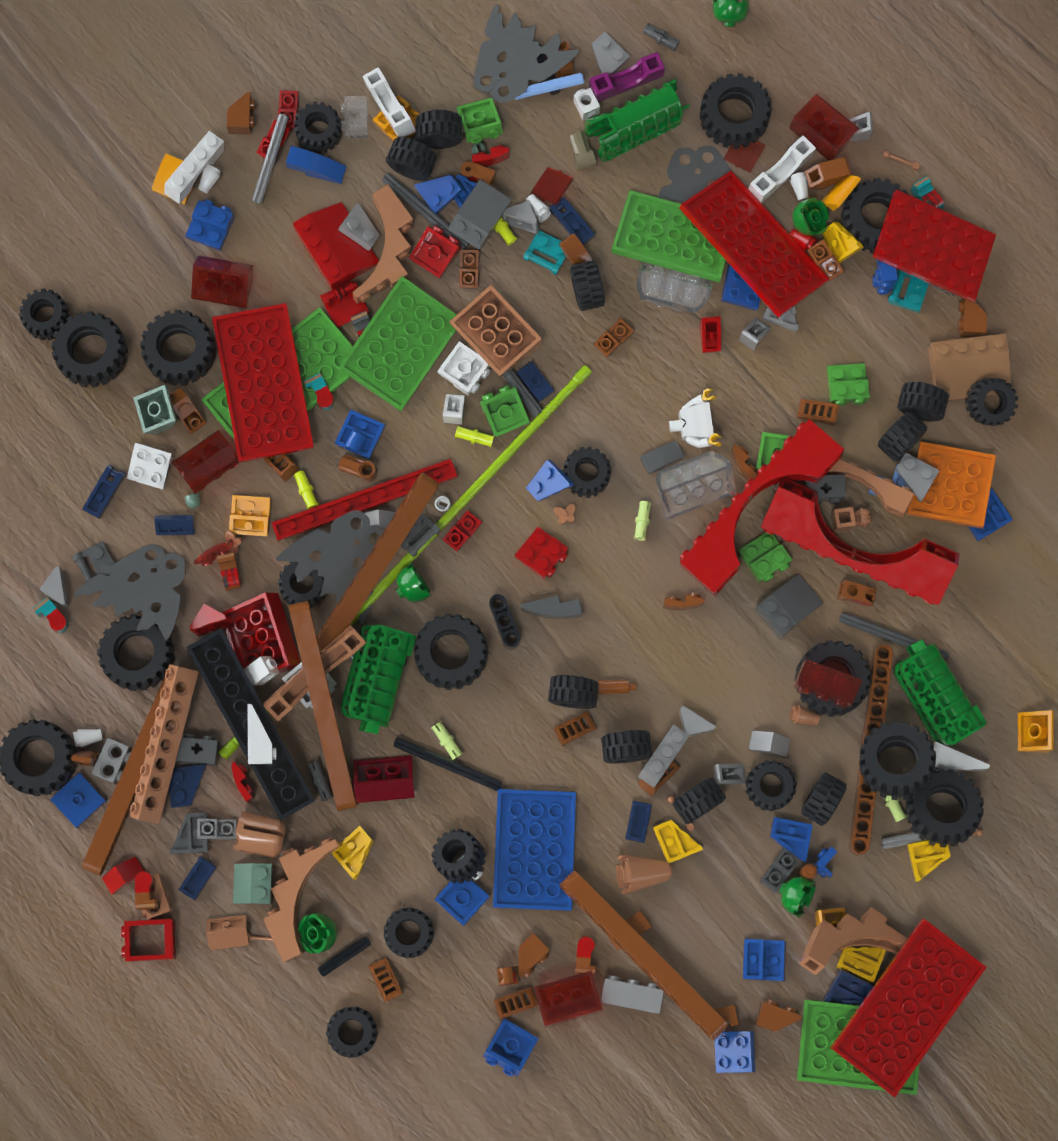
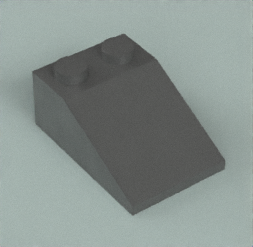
M480 179L457 212L448 230L477 249H480L486 244L512 199Z
M798 574L755 608V611L780 639L819 608L823 602Z

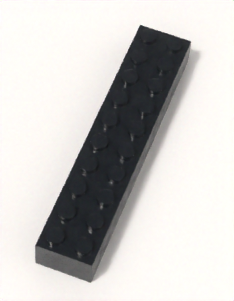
M222 629L187 646V650L247 760L248 704H252L272 743V748H276V760H272V764L250 765L279 819L282 820L315 802Z

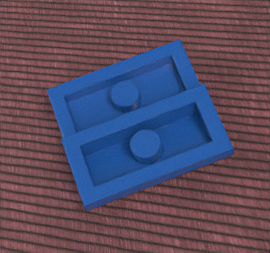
M992 488L989 493L983 529L968 526L977 541L987 537L1013 520Z
M744 939L743 979L785 981L786 941Z

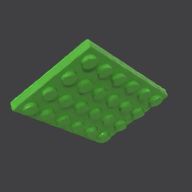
M629 190L611 253L720 283L726 260L679 209L681 204Z
M401 276L338 369L401 412L456 330L449 321L457 314Z
M804 1000L797 1081L885 1091L830 1048L859 1006ZM919 1064L899 1093L917 1095Z

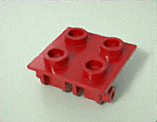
M354 280L320 295L333 324L337 328L351 322V317L364 311L367 314L370 313L365 302L357 304L353 299V291L358 288Z

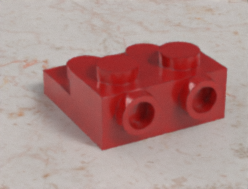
M435 225L434 227L428 226L409 259L436 277L442 278L462 246L458 244L460 242L458 239L451 235L449 238L443 235L444 230Z
M537 527L514 557L545 580L547 576L549 578L552 577L557 570L555 566L559 562L563 563L569 554H567L568 548L555 537H551L540 527Z

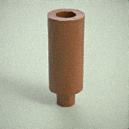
M598 680V694H629V690H636V683H629V680Z
M807 864L799 869V876L806 879H811L817 874V869L812 864Z

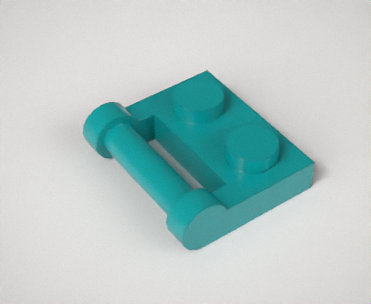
M539 230L526 250L523 259L526 261L530 260L550 270L552 274L557 275L566 256L559 246L562 241ZM537 251L557 262L553 264L533 253Z
M898 269V280L892 295L888 298V303L919 313L929 283ZM905 277L910 278L904 299H900L899 294Z

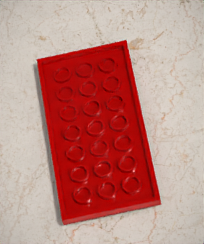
M732 171L711 183L679 207L685 216L778 318L822 287L830 279Z
M287 303L212 317L238 462L243 463L314 449Z
M922 918L830 1048L891 1096L896 1097L987 967L930 922Z

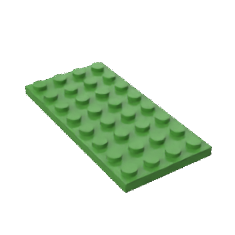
M320 307L292 328L307 412L318 403L313 388H306L303 381L321 373L327 387L333 393L351 378L339 370L338 367L353 346ZM223 382L201 400L234 440Z

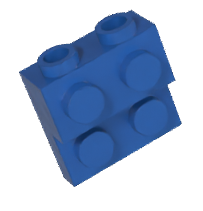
M204 199L203 202L198 200L185 237L221 251L235 219L231 212L232 210L226 206L218 208L214 206L212 201Z
M876 259L877 270H875V274L872 276L873 287H876L879 295H886L893 290L898 280L895 267Z
M504 1018L483 1057L486 1058L485 1061L489 1065L502 1067L506 1075L511 1077L513 1075L518 1076L539 1038Z

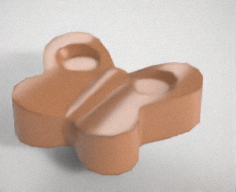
M570 504L566 509L561 507L554 508L553 512L559 518L558 522L560 525L565 524L567 521L569 523L575 521L573 514L576 507L574 504Z
M229 530L225 533L226 542L220 545L219 549L222 552L230 551L236 554L239 551L238 546L242 543V539L240 537L237 538L234 532Z

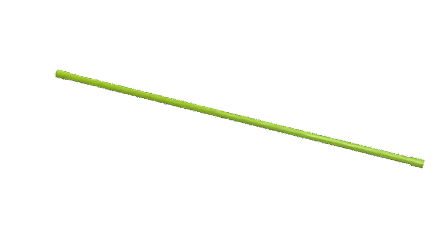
M583 365L572 377L571 381L542 412L537 415L435 523L441 531L566 398L589 377L592 372L587 366ZM436 534L417 551L418 554L412 557L407 553L373 589L374 592L363 604L350 624L351 626L397 579L399 572L412 563L437 536ZM235 736L218 752L225 760L239 747Z

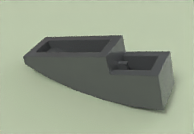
M554 596L521 604V611L538 617L550 619L582 617L579 599L560 603L559 597Z

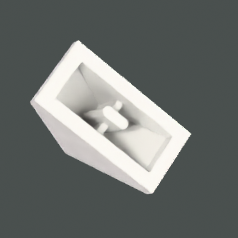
M446 394L443 423L462 424L464 395Z

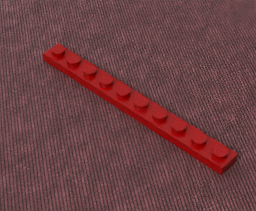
M445 460L274 521L271 524L277 541L279 542L332 523L336 518L351 511L360 510L363 512L405 497L421 473L426 474L439 484L458 478L452 460Z

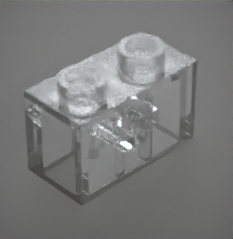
M344 96V103H341V114H345V120H341V130L345 131L346 138H368L367 96Z

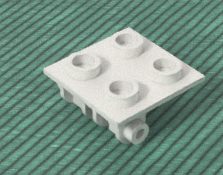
M135 443L127 479L163 489L169 464H172L173 461L172 453Z

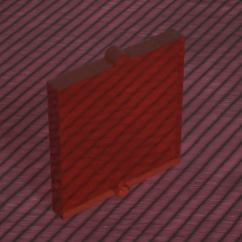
M751 141L750 145L745 148L741 144L739 149H733V145H731L724 160L734 164L736 168L739 167L751 173L766 145L758 141L756 143Z
M547 167L532 189L531 194L541 198L542 201L546 200L557 205L574 179L562 173L561 170L557 171Z

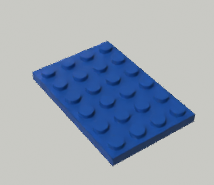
M498 789L493 908L572 911V899L561 889L559 884L573 871L576 792Z

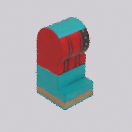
M928 176L913 184L910 191L915 198L939 209L944 207L942 198L931 185V180Z
M321 373L303 381L306 388H313L320 409L330 410L333 407V396Z
M48 597L32 608L39 618L44 614L49 620L50 627L56 633H63L68 629V621Z

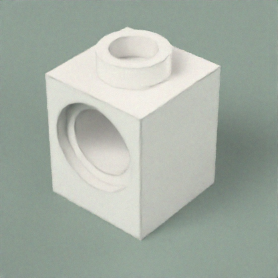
M591 88L581 89L576 92L574 104L583 121L600 113V105ZM587 100L590 104L584 105L582 101Z
M271 656L259 657L244 669L252 686L264 685L280 673L275 660Z

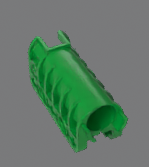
M675 79L664 83L663 87L658 90L652 89L650 94L646 96L639 95L638 100L634 102L627 101L622 108H613L612 113H603L592 119L585 120L584 131L588 138L600 136L598 156L603 163L681 124L683 111L690 108V105L681 106L675 92L678 90Z
M366 625L361 628L359 633L366 643L362 646L364 647L362 656L360 655V649L354 653L340 704V712L345 717L361 721L359 731L378 734L380 726L387 728L389 726L406 658L412 655L416 635L383 625ZM354 685L352 693H350V687ZM345 706H348V712H349V714H347V710H345Z
M920 640L906 647L910 656L894 666L893 674L934 742L945 746L954 745L988 724L978 706H972L935 643L926 647L923 640ZM914 683H916L918 687L917 690L914 688ZM935 717H936L937 720H938V723H937V724H936L935 721H934V718H935Z

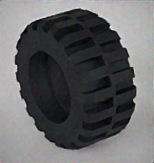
M727 74L725 79L721 76L717 78L716 83L712 82L703 95L699 114L702 129L706 130L708 138L713 137V142L717 145L720 142L723 144V147L733 146V149H739L740 145H743L744 148L748 147L750 142L756 143L759 137H762L765 133L772 112L771 98L767 97L768 91L766 88L762 89V84L759 81L755 83L753 77L748 76V78H745L743 74H737V76ZM730 99L741 100L750 107L753 115L750 120L735 124L725 120L720 115L718 107L721 103Z
M874 178L873 182L866 180L863 182V185L858 184L848 195L841 213V219L843 220L841 225L863 245L862 251L865 252L868 249L870 253L874 254L882 229H875L869 226L862 218L861 209L870 203H879L889 208L893 193L896 190L909 194L905 189L902 191L900 189L901 185L898 183L893 185L890 183L891 180L885 179L883 182L880 178Z
M175 310V313L172 314L170 311H166L162 317L157 315L154 317V323L149 322L147 324L148 330L143 331V340L140 342L141 354L148 369L160 381L164 383L168 381L170 385L174 386L177 383H180L181 386L187 385V381L190 380L194 383L197 381L196 378L198 376L203 378L206 375L205 370L211 369V361L215 360L216 355L214 352L216 349L215 342L207 324L202 322L199 316H193L192 312L185 311V314L181 310ZM175 334L190 335L196 343L193 354L182 362H169L161 354L163 343Z
M87 311V315H83L80 312L76 313L77 317L75 318L68 317V322L66 324L61 323L58 326L60 331H55L53 335L55 341H52L51 348L53 349L52 356L55 364L62 374L74 384L79 383L82 387H87L89 384L92 388L98 387V383H102V385L108 384L107 380L110 378L114 380L117 377L116 372H122L124 368L122 363L127 361L125 353L128 352L122 332L109 317L105 318L104 314L101 313L95 315L94 312ZM90 335H97L105 339L107 347L101 359L92 364L76 362L73 357V350L79 340Z
M137 614L131 615L129 618L126 616L121 617L119 622H112L110 624L112 627L109 630H104L103 639L100 638L98 643L100 649H97V655L100 658L98 662L104 674L119 687L127 688L130 691H136L137 689L144 691L150 686L152 688L157 686V682L163 681L169 664H172L175 660L173 655L175 648L171 641V636L166 640L156 623L148 630L142 629L137 631V626L142 618ZM133 636H144L154 646V655L151 662L146 667L136 671L125 668L119 660L121 646L127 639Z
M445 614L443 617L436 616L433 621H428L424 624L425 627L420 629L418 637L414 642V658L420 674L423 675L427 682L434 684L437 688L442 687L446 690L457 688L458 690L462 689L465 685H471L475 679L481 676V672L486 666L488 648L484 633L481 632L477 624L475 625L471 619H465L459 614H456V616H451V614ZM445 635H457L466 641L469 647V657L463 666L448 670L440 667L435 662L433 647L439 638Z
M833 640L825 643H819L807 651L796 668L795 682H797L796 691L800 693L801 701L803 703L806 702L810 710L814 709L820 715L827 714L828 717L842 716L851 712L863 702L871 687L872 681H870V677L872 674L871 670L868 669L869 663L867 659H863V653L860 650L857 652L853 649V645H845L844 641L838 640L833 642ZM835 661L842 664L848 670L851 684L844 694L829 696L817 686L815 674L818 667L824 662Z
M32 719L27 723H19L17 728L12 727L8 731L10 733L8 737H3L2 742L4 743L0 747V773L5 777V781L14 789L33 796L49 795L54 790H60L62 784L69 782L70 779L68 777L70 774H74L75 769L73 766L75 762L71 760V757L75 754L76 748L72 744L73 740L57 725L40 719V721ZM35 740L47 741L55 752L51 768L40 776L27 774L20 764L23 749Z
M892 721L891 725H887L886 722L880 724V729L873 728L871 735H866L864 738V744L860 748V773L864 776L863 780L866 785L870 784V789L874 793L879 791L880 796L886 798L888 795L892 796L891 800H897L898 797L906 800L909 799L911 794L915 797L920 794L921 789L925 790L928 787V782L933 778L936 764L934 744L931 740H928V735L925 731L920 733V727L916 725L910 727L909 722L903 721V724H898V721ZM903 747L913 753L916 758V766L906 774H891L880 766L879 755L887 748Z
M943 768L937 769L925 790L921 789L920 794L915 797L912 794L909 795L905 810L908 813L907 821L912 824V831L920 834L918 838L922 841L926 838L929 840V844L933 846L935 843H939L940 847L946 848L947 844L954 847L959 842L964 843L976 831L984 813L982 808L984 800L980 797L981 791L979 787L974 788L975 782L971 778L969 780L965 779L966 774L962 772L959 775L955 774L953 769H949L948 772H944ZM936 793H946L955 797L962 807V817L954 823L937 821L928 812L926 806L928 798Z

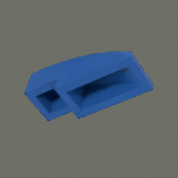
M291 146L286 160V165L289 169L304 172L306 176L342 184L346 166L332 159Z

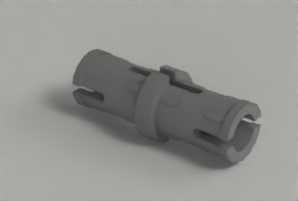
M647 23L643 30V34L648 35L656 40L657 44L661 43L673 52L680 43L679 40L666 34L667 31H661L650 23Z
M320 761L313 762V765L310 763L308 768L311 771L314 779L313 785L317 787L321 801L324 802L328 798H333L327 783L328 778L323 773Z

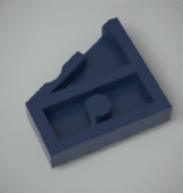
M205 764L173 769L169 784L171 808L192 806L201 778L206 770Z
M841 968L826 993L823 1002L862 1004L875 984Z

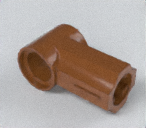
M345 454L341 457L338 467L339 471L362 478L365 482H372L376 479L377 470L372 462L362 461ZM366 468L373 469L370 475H364L363 471Z

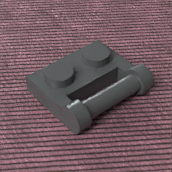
M421 513L401 544V547L414 557L418 554L417 551L435 534L438 535L441 530ZM424 532H426L417 542H415Z
M103 541L72 556L73 561L77 562L86 582L93 577L84 561L85 558H90L98 575L109 576L108 569L111 565L115 564Z

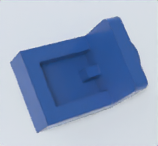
M832 846L828 849L824 847L817 855L819 859L814 864L817 868V873L823 878L825 876L831 878L833 875L825 867L837 853Z

